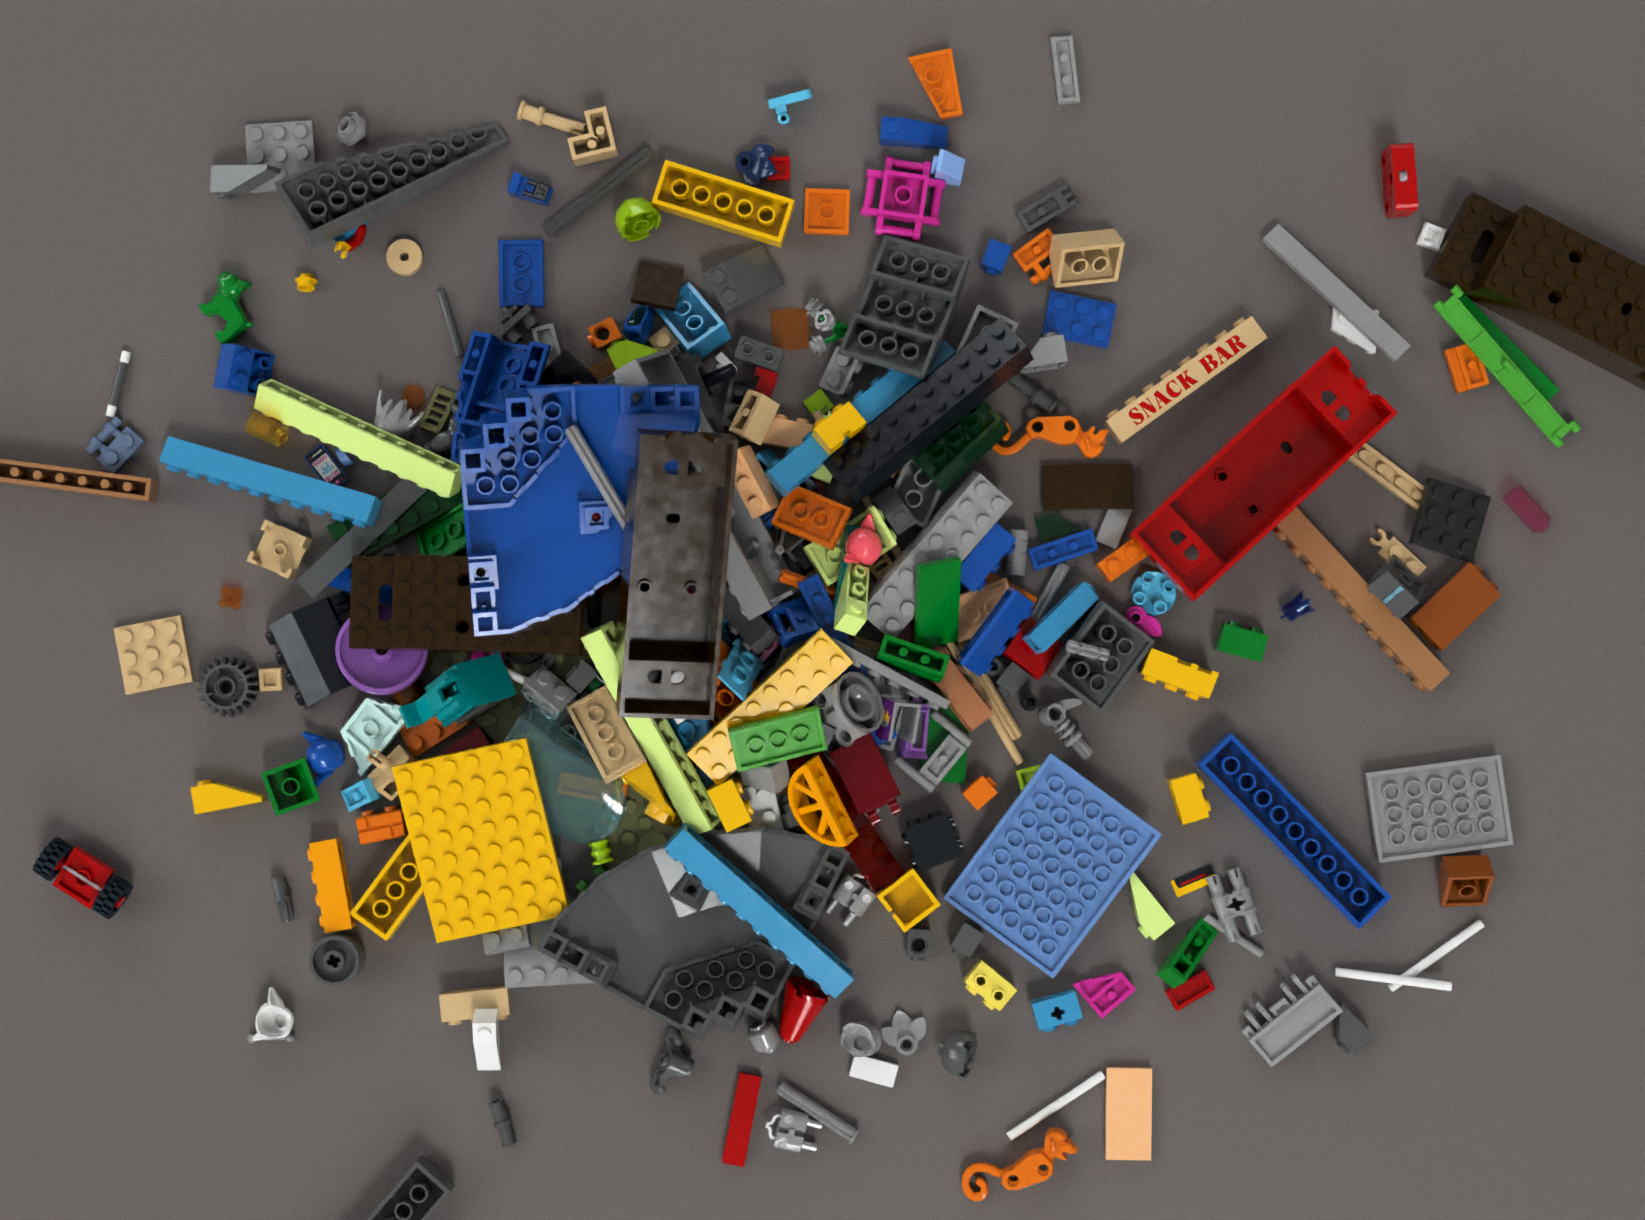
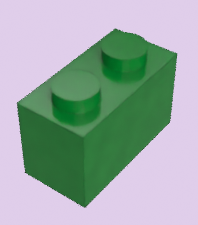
M1229 620L1228 624L1223 623L1220 625L1214 650L1254 662H1262L1269 637L1263 634L1262 629L1250 627L1247 630L1241 628V623Z

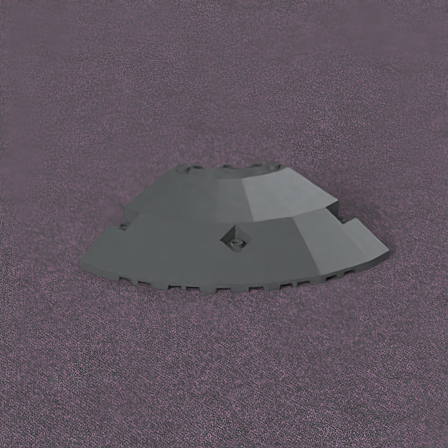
M766 826L738 828L728 833L726 830L713 829L699 834L811 934L851 854L840 847L823 844L807 834L766 828ZM666 843L650 846L639 852L638 855L627 861L625 860L617 867L609 869L596 877L595 881L585 891L583 890L578 895L579 897L554 919L538 948V951L701 1042H704L714 1022L735 1032L745 1012L766 1022L795 967L786 959V955L780 949L777 951L769 944V940L764 935L760 936L755 933L751 927L752 925L747 920L742 921L738 918L735 910L730 905L725 906L717 897L718 895L713 890L708 891L700 882L701 880L696 875L692 876L687 873L683 867L684 865L679 860L675 861L670 858L666 853ZM694 886L696 888L695 893H688V887ZM814 898L817 899L818 904L811 906L809 901ZM599 966L601 969L598 974H593V967ZM763 1003L765 1005L764 1010L756 1008L757 1004ZM727 1013L734 1015L731 1021L725 1018ZM696 1023L703 1024L700 1031L694 1029Z

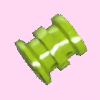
M608 839L588 843L589 847H592L591 857H594L595 860L592 866L614 861V858L610 857L609 854L611 848H608Z

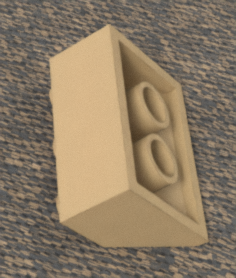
M1115 228L1052 235L1049 258L1055 288L1118 281L1125 242Z

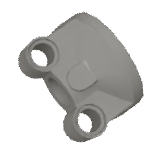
M848 672L836 678L811 701L814 706L818 705V708L824 710L828 723L837 729L835 733L836 740L839 744L846 747L853 744L858 738L878 729L883 721L884 708L882 698L876 686L869 678L859 672Z

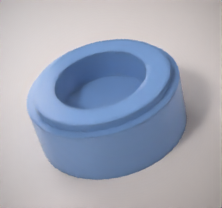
M339 447L335 449L338 459L345 467L349 468L356 463L352 453L339 450Z

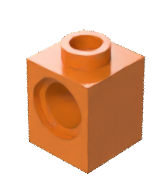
M612 316L588 328L590 335L587 338L592 348L597 346L599 352L609 348L610 344L616 340H624ZM607 330L610 335L606 340H599V332Z
M980 775L961 793L978 811L998 792L994 789L997 786L996 783L989 776L984 778Z

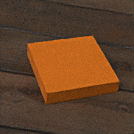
M805 188L804 234L848 236L850 190Z

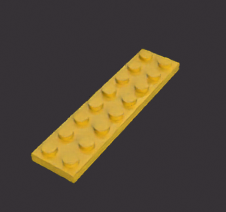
M820 628L746 696L745 700L741 701L686 752V755L717 785L723 783L737 770L728 733L729 727L803 709L853 663V660Z

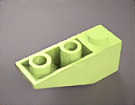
M847 563L835 609V630L855 636L867 621L869 567L856 563Z

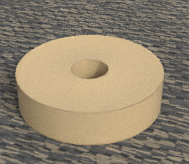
M399 239L389 246L386 260L389 267L396 274L410 276L420 270L423 265L424 256L421 248L414 241ZM404 254H408L409 256L406 261L401 260V257Z

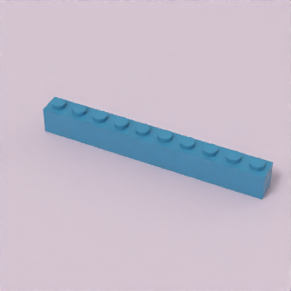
M944 340L935 362L924 379L955 355L956 351L946 340ZM887 369L888 373L884 377L878 376L870 383L871 387L868 390L864 391L862 389L853 397L854 401L851 404L866 421V428L924 379ZM812 431L802 439V444L798 447L794 445L787 450L785 458L781 461L777 459L768 466L769 471L766 478L784 498L823 466V462L830 457L814 439ZM848 436L845 437V440L843 441V445L841 447H843L846 443H848L851 440L848 438Z
M170 436L167 438L159 462L166 465V470L179 474L180 471L187 472L186 476L199 480L201 476L207 478V482L220 486V483L228 484L227 488L240 492L242 488L248 490V494L261 498L262 495L269 496L268 500L282 504V501L290 503L289 506L302 510L303 507L310 508L311 513L319 516L327 513L334 520L344 522L347 519L352 521V525L360 528H365L366 525L374 527L382 505V501L376 496Z
M686 822L667 841L665 849L670 858L675 861L679 860L684 865L683 867L687 873L692 876L696 875L701 880L700 882L708 891L713 890L718 895L717 897L725 906L730 905L735 910L738 918L742 921L747 920L752 925L751 927L755 933L760 936L764 935L769 940V944L777 951L780 949L792 965L795 966L797 964L809 980L812 981L814 979L826 995L831 994L836 999L854 980V971Z

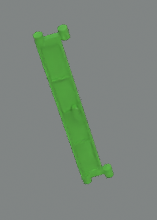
M1456 284L1450 289L1453 295L1444 303L1441 300L1436 301L1433 307L1556 448L1561 447L1564 444L1561 439L1570 430L1576 433L1582 427L1575 419H1572L1568 424L1562 419L1458 298L1464 292Z

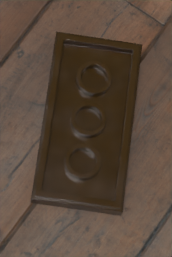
M1132 464L1042 465L1043 511L1133 510Z

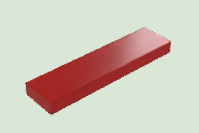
M745 1072L739 1073L722 1163L740 1167L745 1165L762 1079L760 1075Z

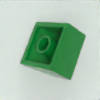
M305 757L261 773L276 816L321 800Z

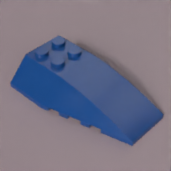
M478 331L472 332L459 372L461 384L460 391H457L459 405L458 413H455L457 425L456 432H453L451 461L460 464L458 439L482 437L480 414L504 413L502 389L526 388V386L540 384L551 345L530 341L529 346L513 344L512 342L501 341L493 334Z

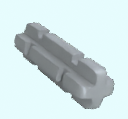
M1068 640L1065 647L1067 652L1074 654L1077 652L1079 655L1097 658L1102 661H1107L1110 655L1109 649L1082 642L1079 643L1074 640Z

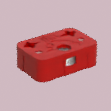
M1390 144L1381 153L1386 218L1410 217L1418 210L1414 144Z

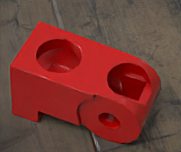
M756 367L754 377L759 378L755 391L771 399L778 379V373Z

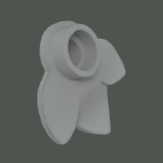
M897 1010L892 1019V1027L881 1029L882 1037L888 1045L895 1046L900 1054L911 1055L917 1050L918 1041L925 1036L924 1017H919L912 1021L905 1012ZM904 1040L911 1041L909 1047H904L902 1043Z

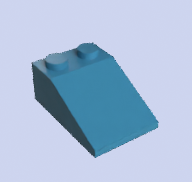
M690 282L681 287L675 312L654 308L684 351L690 352V355L699 353L701 360L732 338L725 323Z

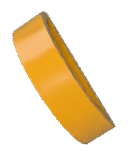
M814 756L797 769L790 778L788 801L791 811L799 825L811 837L829 846L845 847L859 835L820 756ZM807 795L814 798L817 802L810 804ZM821 810L822 817L820 818L815 811Z

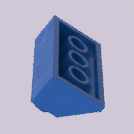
M1009 586L976 633L956 658L958 662L979 677L983 673L986 675L993 666L991 661L996 655L1000 656L1006 649L1007 645L1005 643L1009 637L1014 638L1021 627L1018 625L1023 618L1027 620L1033 613L1034 608L1032 606L1034 603Z

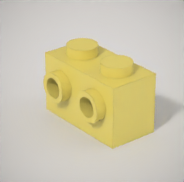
M981 958L963 979L966 983L965 988L974 996L977 993L984 998L982 1002L991 1010L996 1008L1001 1011L1017 991L1010 982Z

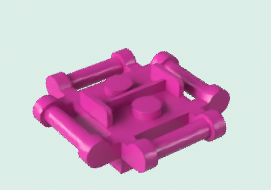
M887 155L884 171L866 170L867 184L860 215L877 217L875 235H882L883 233L910 237L915 241H919L922 224L932 227L940 226L939 211L942 191L945 189L946 181L929 178L931 162L924 161V163L900 160ZM892 167H893V168H899V169L919 171V172H923V173H922V175H921V174L907 173V172H901V171H894V170H891V169H892ZM877 179L883 180L879 209L872 208ZM927 187L934 188L930 216L923 215ZM884 218L904 223L912 222L915 223V227L911 229L884 225L883 222Z

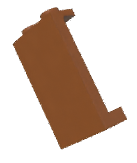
M1464 563L1461 569L1418 610L1411 612L1405 618L1435 651H1443L1501 596L1497 591L1499 589L1492 580H1487L1482 575V569L1475 563Z

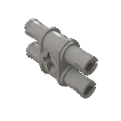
M1240 867L1226 871L1233 887L1231 894L1225 893L1219 874L1205 878L1212 895L1210 902H1213L1219 919L1217 921L1223 925L1228 943L1242 939L1235 922L1237 916L1244 917L1249 936L1264 932L1256 914L1258 907L1255 906L1252 898L1251 887L1249 885L1246 886ZM1233 901L1242 902L1241 904L1236 906V909L1227 908V906L1233 903Z

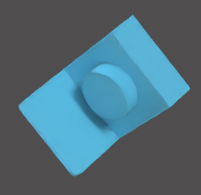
M370 777L340 791L349 812L381 798L380 793L373 786Z

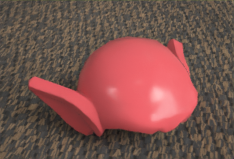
M868 513L860 527L853 530L848 536L845 544V563L872 565L880 557L882 542L876 534L871 513Z

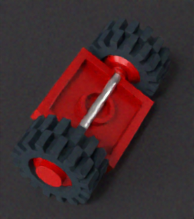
M55 837L53 841L49 842L48 846H45L44 851L39 854V858L36 859L32 869L48 881L56 878L52 884L53 886L87 908L93 909L106 919H111L120 910V907L124 905L125 900L128 899V895L131 894L133 885L118 875L113 876L116 871L115 869L81 847H73L60 837Z

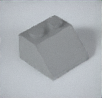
M1057 332L1043 334L1044 337L1040 338L1031 351L1034 359L1018 373L1022 375L1063 368L1068 362L1064 335H1057Z

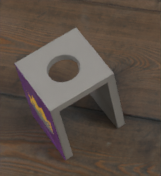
M881 697L884 708L883 721L879 728L876 729L875 735L885 741H892L897 706H903L899 738L915 744L921 704L909 699Z

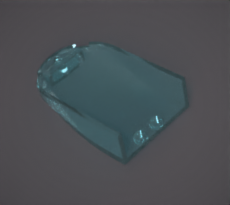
M536 707L521 714L503 742L528 737L551 833L569 841L582 844L594 843L609 836L620 825L626 810V799L624 798L621 778L619 777L606 784L587 747L552 719L545 716Z

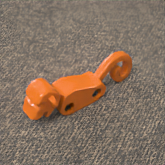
M1072 416L1036 417L1027 423L1026 434L1013 445L1003 447L996 442L995 432L999 428L1003 429L1001 438L1003 441H1008L1011 436V428L1008 422L1001 419L995 420L989 425L987 440L994 452L1004 456L1019 452L1031 440L1041 439L1063 447L1077 445L1085 458L1093 459L1097 458L1104 450L1102 444H1106L1105 439L1109 430L1101 429L1097 434H1094L1096 428L1092 426L1088 431L1083 432L1078 420ZM1073 423L1075 425L1074 430L1067 431L1064 428L1065 424ZM1035 424L1043 426L1041 432H1035L1032 428Z
M1052 1127L1046 1131L1044 1146L1030 1149L1010 1166L999 1168L991 1163L979 1161L969 1165L962 1175L963 1192L972 1201H981L986 1198L988 1184L984 1178H976L975 1183L980 1187L979 1191H973L970 1186V1177L976 1172H986L1001 1178V1184L1007 1190H1019L1045 1181L1053 1173L1054 1158L1067 1160L1066 1153L1075 1154L1078 1151V1146L1071 1141V1138H1067L1066 1131L1058 1127ZM1046 1165L1048 1166V1168L1046 1170H1041L1039 1166ZM1015 1175L1018 1177V1179L1011 1180L1009 1179V1176Z

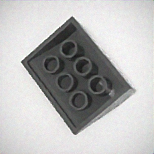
M1097 600L1087 610L1064 641V644L1044 673L1097 712L1103 714L1156 641L1108 604ZM1068 640H1074L1079 643L1082 642L1109 649V659L1102 661L1097 658L1079 655L1077 652L1076 654L1067 652L1065 650Z

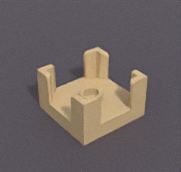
M264 520L261 530L265 532L256 552L251 551L247 561L278 573V575L287 579L295 580L313 539L272 521Z

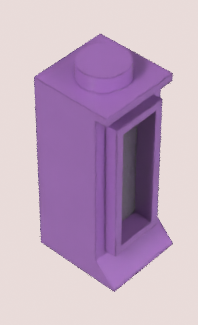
M910 698V700L921 704L915 744L900 739L898 736L897 756L928 759L926 746L930 707L923 704V699L916 700Z

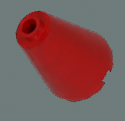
M791 977L785 985L779 1034L782 1036L781 1039L791 1044L800 1041L830 997L820 988L812 986L813 981L802 977Z

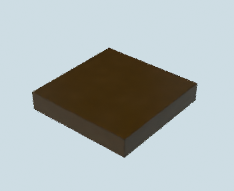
M640 261L631 303L675 312L684 277V269Z

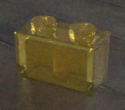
M252 411L243 430L277 447L284 444L289 435V432H287L289 427L255 411Z

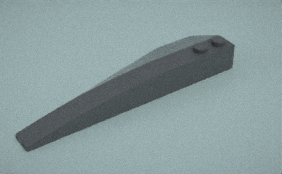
M498 123L471 128L468 132L458 134L453 132L449 133L446 137L437 139L436 137H431L419 143L413 141L378 149V152L370 154L366 152L357 154L358 156L347 159L341 157L335 159L334 162L325 164L324 162L315 163L274 184L300 234L309 248L313 249L434 188L501 148L509 140Z

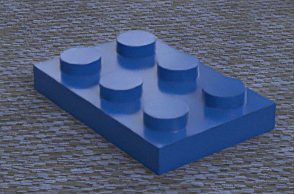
M1050 291L1041 336L1045 333L1057 332V335H1064V341L1107 349L1117 304Z

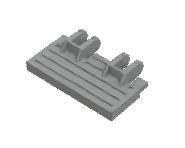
M1297 974L1291 975L1292 981L1303 991L1298 996L1293 993L1288 984L1285 982L1280 984L1282 990L1293 1003L1290 1004L1285 997L1281 998L1269 1008L1275 1017L1258 1001L1255 1004L1256 1008L1267 1019L1263 1024L1249 1010L1244 1012L1245 1016L1258 1031L1255 1032L1250 1025H1247L1241 1031L1271 1067L1343 1012L1342 1008L1313 974L1305 979V982L1311 989L1303 983Z

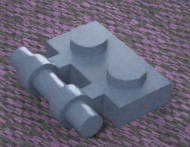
M117 416L110 422L107 421L105 423L104 429L97 437L93 436L90 440L91 443L85 449L91 455L99 449L102 454L97 460L114 474H117L146 443L128 426L121 432L118 427L123 421ZM113 434L116 437L109 446L105 445L104 442Z

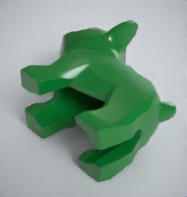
M225 271L218 276L219 288L208 304L202 303L198 306L203 315L213 317L219 314L227 321L224 330L216 331L214 334L220 343L228 344L237 340L240 334L254 324L249 322L240 303L242 293L252 287V284L241 280L229 271Z

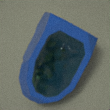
M639 305L630 312L623 327V333L628 340L642 345L646 344L654 324L653 310L649 306Z

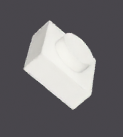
M722 352L715 357L717 363L715 367L717 369L729 363L733 364Z

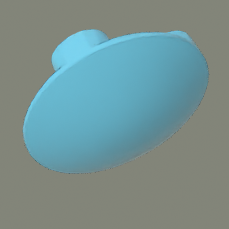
M1146 571L1138 576L1132 585V601L1135 606L1144 608L1147 615H1161L1173 606L1176 600V586L1164 573Z

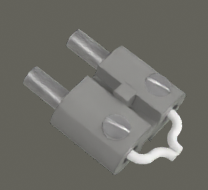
M846 872L831 893L832 899L824 908V911L830 914L838 903L846 906L850 912L842 921V924L849 927L856 916L862 917L876 898V894L872 891L871 876L867 873L864 875L855 873L851 876ZM855 877L866 878L870 889L861 884Z
M781 1107L779 1114L774 1115L770 1122H766L765 1128H768L769 1137L773 1139L772 1147L799 1153L801 1148L816 1151L817 1144L803 1141V1135L807 1126L821 1129L823 1123L810 1119L808 1113ZM778 1118L777 1128H775L773 1136L772 1128L769 1125L773 1124L775 1119Z

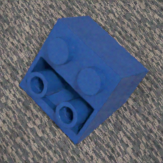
M222 343L213 388L256 397L258 385L271 378L275 354L238 344Z

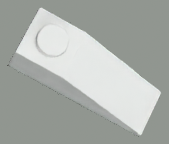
M475 1009L472 1028L478 1070H501L498 1009Z

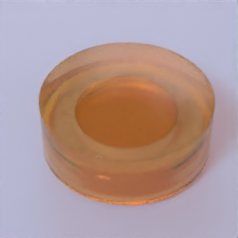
M410 385L402 391L401 398L402 401L404 399L408 401L407 406L409 408L415 409L423 405L425 393L418 386Z

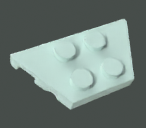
M367 697L340 731L344 741L348 744L351 757H354L359 767L357 772L360 776L365 775L373 765L367 761L368 753L370 752L373 756H376L371 752L373 749L383 753L405 725L399 711L402 705L374 697Z

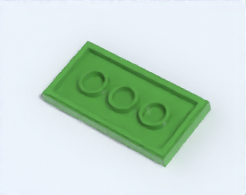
M818 705L728 728L738 772L828 750Z

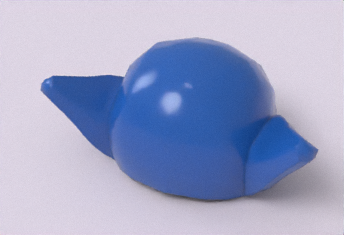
M303 731L301 735L310 743L306 750V761L309 768L317 773L314 783L318 787L345 762L344 747L336 739H327L324 736Z

